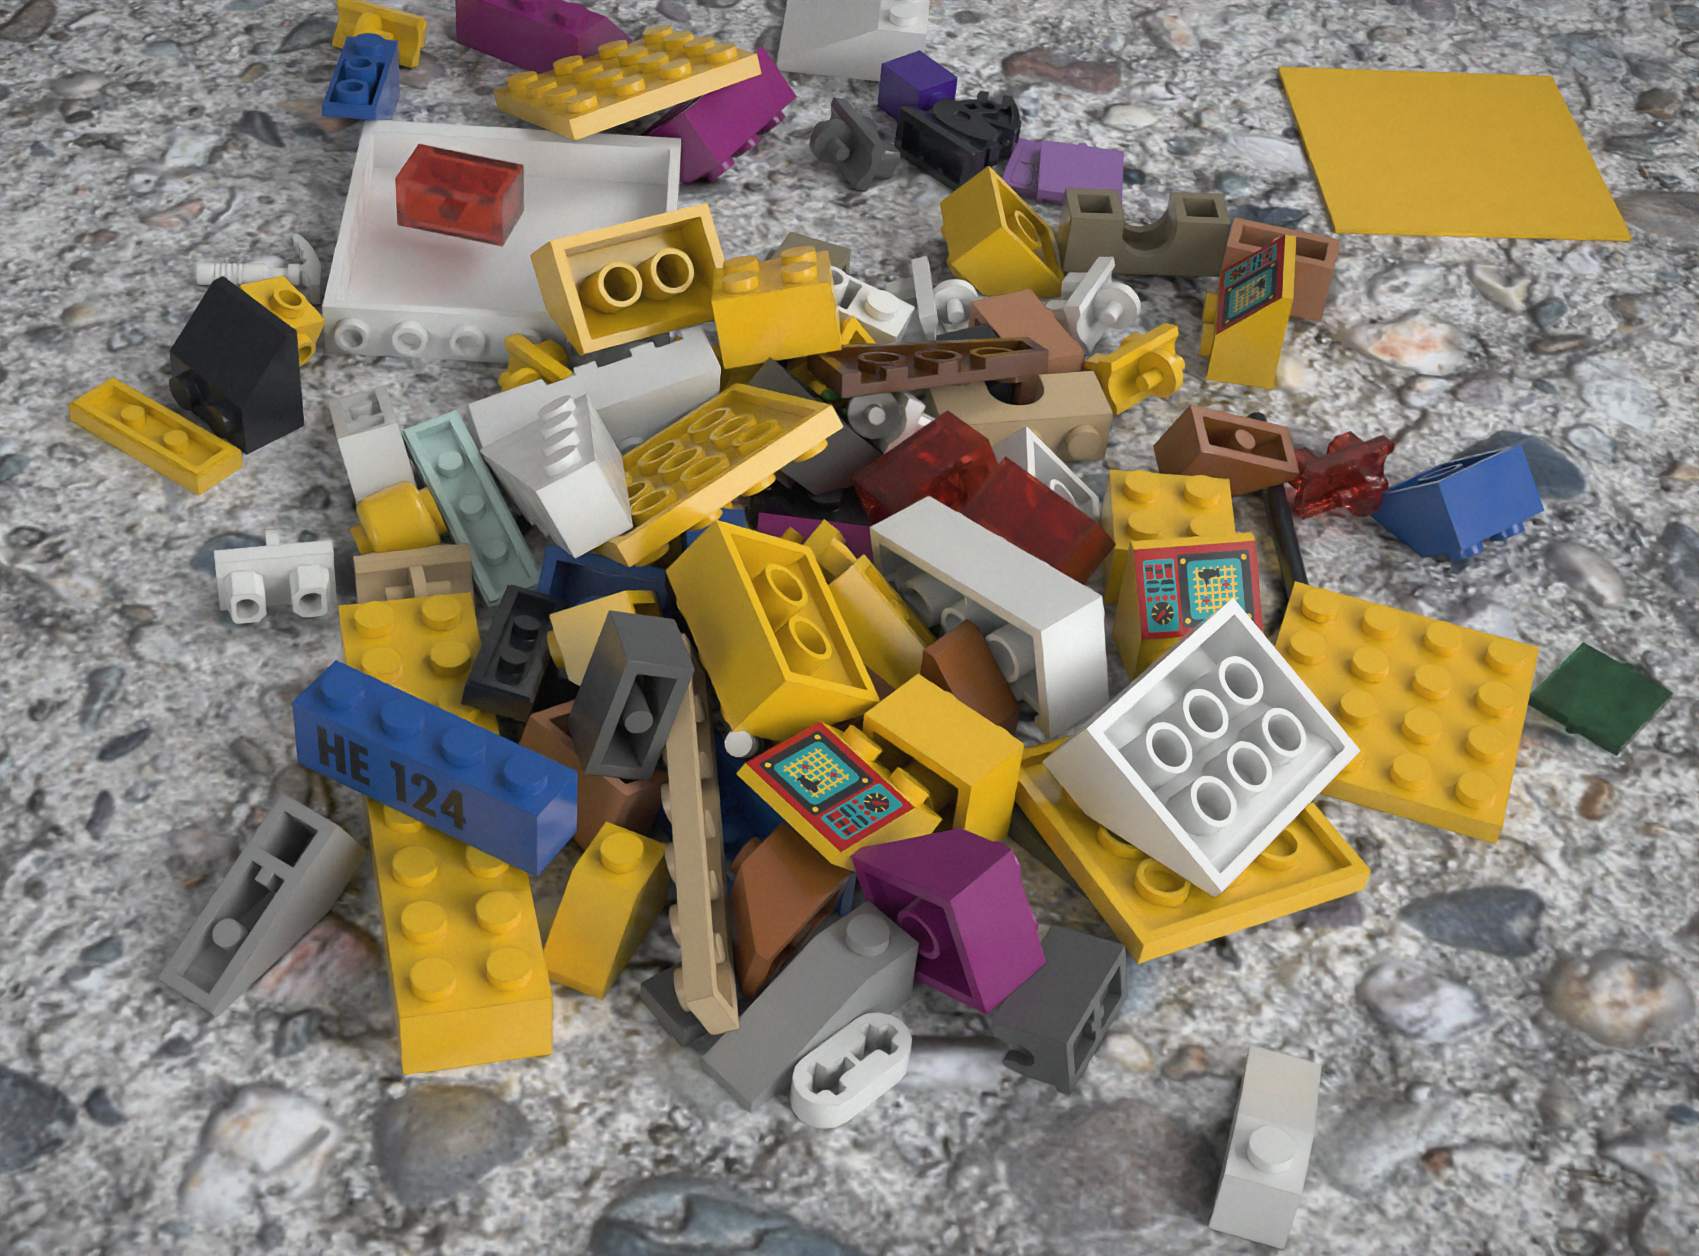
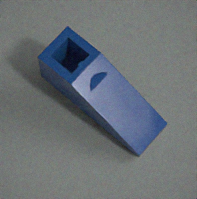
M372 33L359 34L355 37L347 36L322 104V116L369 120L393 119L400 97L398 40L384 39L382 36Z

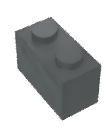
M609 610L567 720V725L584 774L650 781L695 670L675 619Z

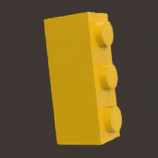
M708 203L551 240L530 255L546 311L580 356L715 321L711 303L714 269L723 268L725 260Z
M715 520L665 570L677 598V607L686 619L699 650V660L707 670L721 703V713L733 732L739 733L744 730L752 736L782 742L819 721L833 725L863 715L881 702L809 546Z

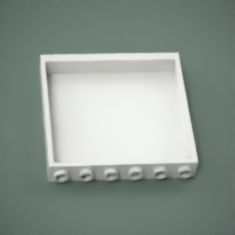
M365 119L322 305L323 318L326 320L323 326L325 353L509 363V353L504 347L505 338L520 333L535 345L548 339L555 341L564 348L565 354L568 357L567 366L578 367L595 361L599 368L632 357L631 348L652 341L656 348L670 344V333L580 356L546 311L530 255L551 240L678 210L681 138L595 133L574 141L549 130Z

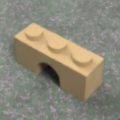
M1094 371L1038 375L1034 403L1028 405H1010L995 399L987 390L984 381L972 382L971 384L961 386L947 385L926 388L924 404L926 405L924 413L936 417L939 423L948 427L946 437L957 436L969 469L972 459L1025 426L1062 462L1105 459L1113 412Z

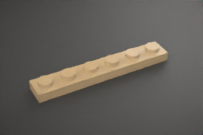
M684 633L681 636L695 670L661 752L663 760L668 765L669 782L661 786V799L666 816L672 824L673 842L667 843L665 846V858L668 871L677 889V904L670 906L669 918L674 938L681 947L682 967L676 968L674 971V986L678 1001L685 1012L692 1011L712 1036L739 1029L710 678L707 670L699 660L698 653Z

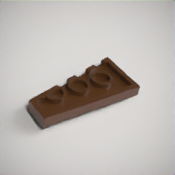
M1029 337L845 344L841 345L842 350L807 356V370L840 398H849L947 385L961 386L971 384L972 382L988 380L1003 383H1020L1026 381L1029 375L1047 373L1049 350Z

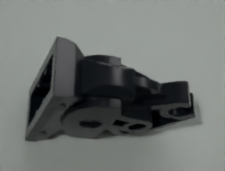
M980 91L977 94V99L955 101L944 98L937 101L933 108L927 111L913 106H903L899 109L894 146L900 151L902 158L952 191H955L987 166L992 168L997 165L998 157H1011L1015 143H1018L1022 121L1020 120L1019 109L1012 96L1004 95L1002 104H997L988 100L989 92Z

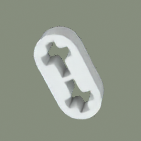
M880 1012L867 1013L851 1021L803 1057L795 1066L790 1093L792 1111L802 1122L820 1129L836 1128L848 1122L904 1077L908 1068L912 1044L910 1030L898 1018ZM865 1046L874 1050L863 1059ZM884 1046L889 1048L890 1055L880 1049ZM839 1081L838 1095L827 1090ZM812 1085H815L817 1088L823 1091L819 1092L816 1095L815 1093L811 1092Z

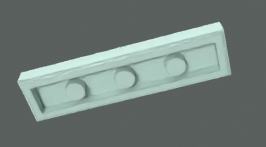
M456 409L401 430L405 448L424 486L428 487L453 544L468 543L470 546L472 581L491 620L495 616L507 585L512 584L537 592L541 570L458 410Z

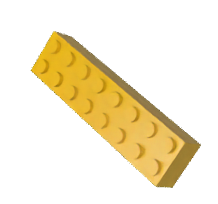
M471 592L338 605L342 663L499 735L496 715L494 713L461 704L465 683L482 646ZM362 794L402 1074L410 1075L551 1055L553 1051V997L528 873Z

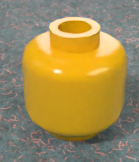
M400 481L359 500L356 506V513L360 523L349 528L361 555L372 552L385 553L441 545L440 535L448 532L428 487L418 490L409 481Z

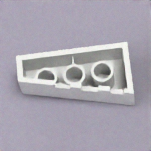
M699 325L682 331V340L658 348L655 347L653 341L631 348L632 357L599 368L596 362L593 361L573 368L574 373L567 377V379L549 385L540 379L467 404L468 432L479 451L539 419V410L551 401L565 395H570L575 400L587 393L623 456L718 395L720 392L721 367L702 326ZM485 462V464H486V466H487V468H488V470H489V472H490V474H491V476H492V478H493L495 484L497 485V487H498L500 493H503V491H502L500 485L498 484V482H497V480L495 479L494 475L492 474L490 468L488 467L487 463Z
M587 393L575 400L570 395H565L551 401L539 410V419L479 450L514 511L518 515L523 514L526 521L531 525L536 523L546 537L551 535L554 542L574 558L633 528L622 455Z
M930 496L869 527L876 569L888 582L894 580L902 599L928 628L940 623L945 634H947L966 619L976 624L1017 702L1023 699L1039 713L1035 717L1034 725L1047 737L1052 739L1109 703L1104 631L1105 610L1100 594Z

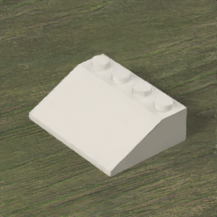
M787 0L776 67L779 71L880 81L882 63L919 50L925 53L930 0Z
M1232 598L1186 633L1042 762L1087 816L1215 897L1222 893L1361 750L1240 605Z

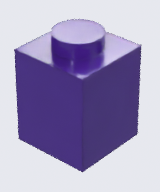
M920 50L881 64L877 107L898 122L900 107L913 106L927 111L932 109L937 101L944 98L955 100L958 77Z

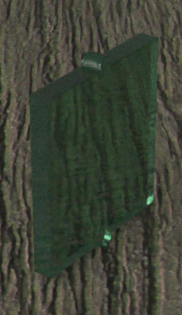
M1583 642L1530 693L1528 705L1564 725L1567 733H1578L1608 752L1618 756L1670 702L1673 692L1634 671L1632 664H1622Z

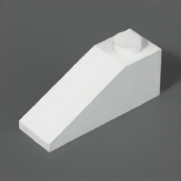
M385 385L328 400L338 444L356 504L362 498L400 481H409L416 486L399 424Z
M1250 1045L1208 1228L1284 1250L1302 1197L1315 1130L1321 1064Z

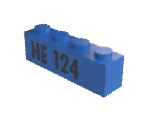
M335 660L292 702L297 762L535 877L539 876L577 832L578 771Z

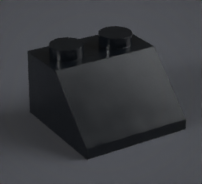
M224 276L213 280L169 351L172 371L169 387L173 398L182 409L193 412L209 425L216 436L221 439H227L247 455L304 426L297 330Z

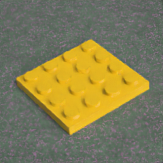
M660 25L643 31V39L628 44L626 40L605 43L598 47L599 54L585 59L578 55L559 59L553 63L554 69L537 75L535 71H528L513 75L507 79V86L493 90L498 110L575 141L762 73L757 53L736 48L734 43L722 44L715 42L713 37H697L692 35L691 31H676L671 28V25Z
M735 383L622 456L633 528L592 549V551L627 567L633 565L641 567L658 560L669 550L668 542L684 531H698L711 525L723 514L722 506L739 495L746 497L764 490L776 479L774 472L792 460L794 462L805 461L823 451L828 445L826 438L843 428L833 406L741 383Z
M1295 581L1275 649L1361 750L1319 794L1497 844L1503 828L1539 647Z
M1072 735L1023 749L1014 800L1122 944L1125 945V948L1137 964L1365 889L1371 873L1370 868L1311 801L1222 893L1213 897L1083 812L1042 762Z

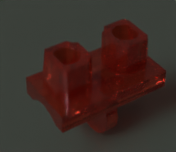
M1349 431L1335 436L1328 444L1326 455L1320 458L1307 447L1295 450L1294 453L1300 474L1293 481L1287 482L1296 490L1292 511L1303 520L1345 506L1357 517H1367L1376 513L1382 504V493L1386 492L1389 488L1388 481L1384 475V463L1387 456L1393 453L1395 444L1384 435L1362 441L1353 432Z

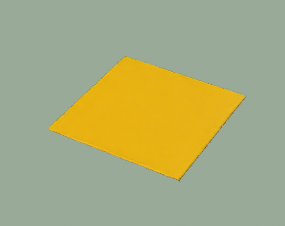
M1278 67L1277 71L1334 233L1631 241L1632 236L1552 76Z

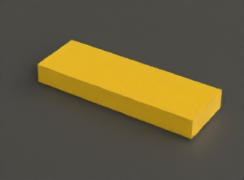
M114 377L68 404L70 421L198 496L243 467L240 449Z

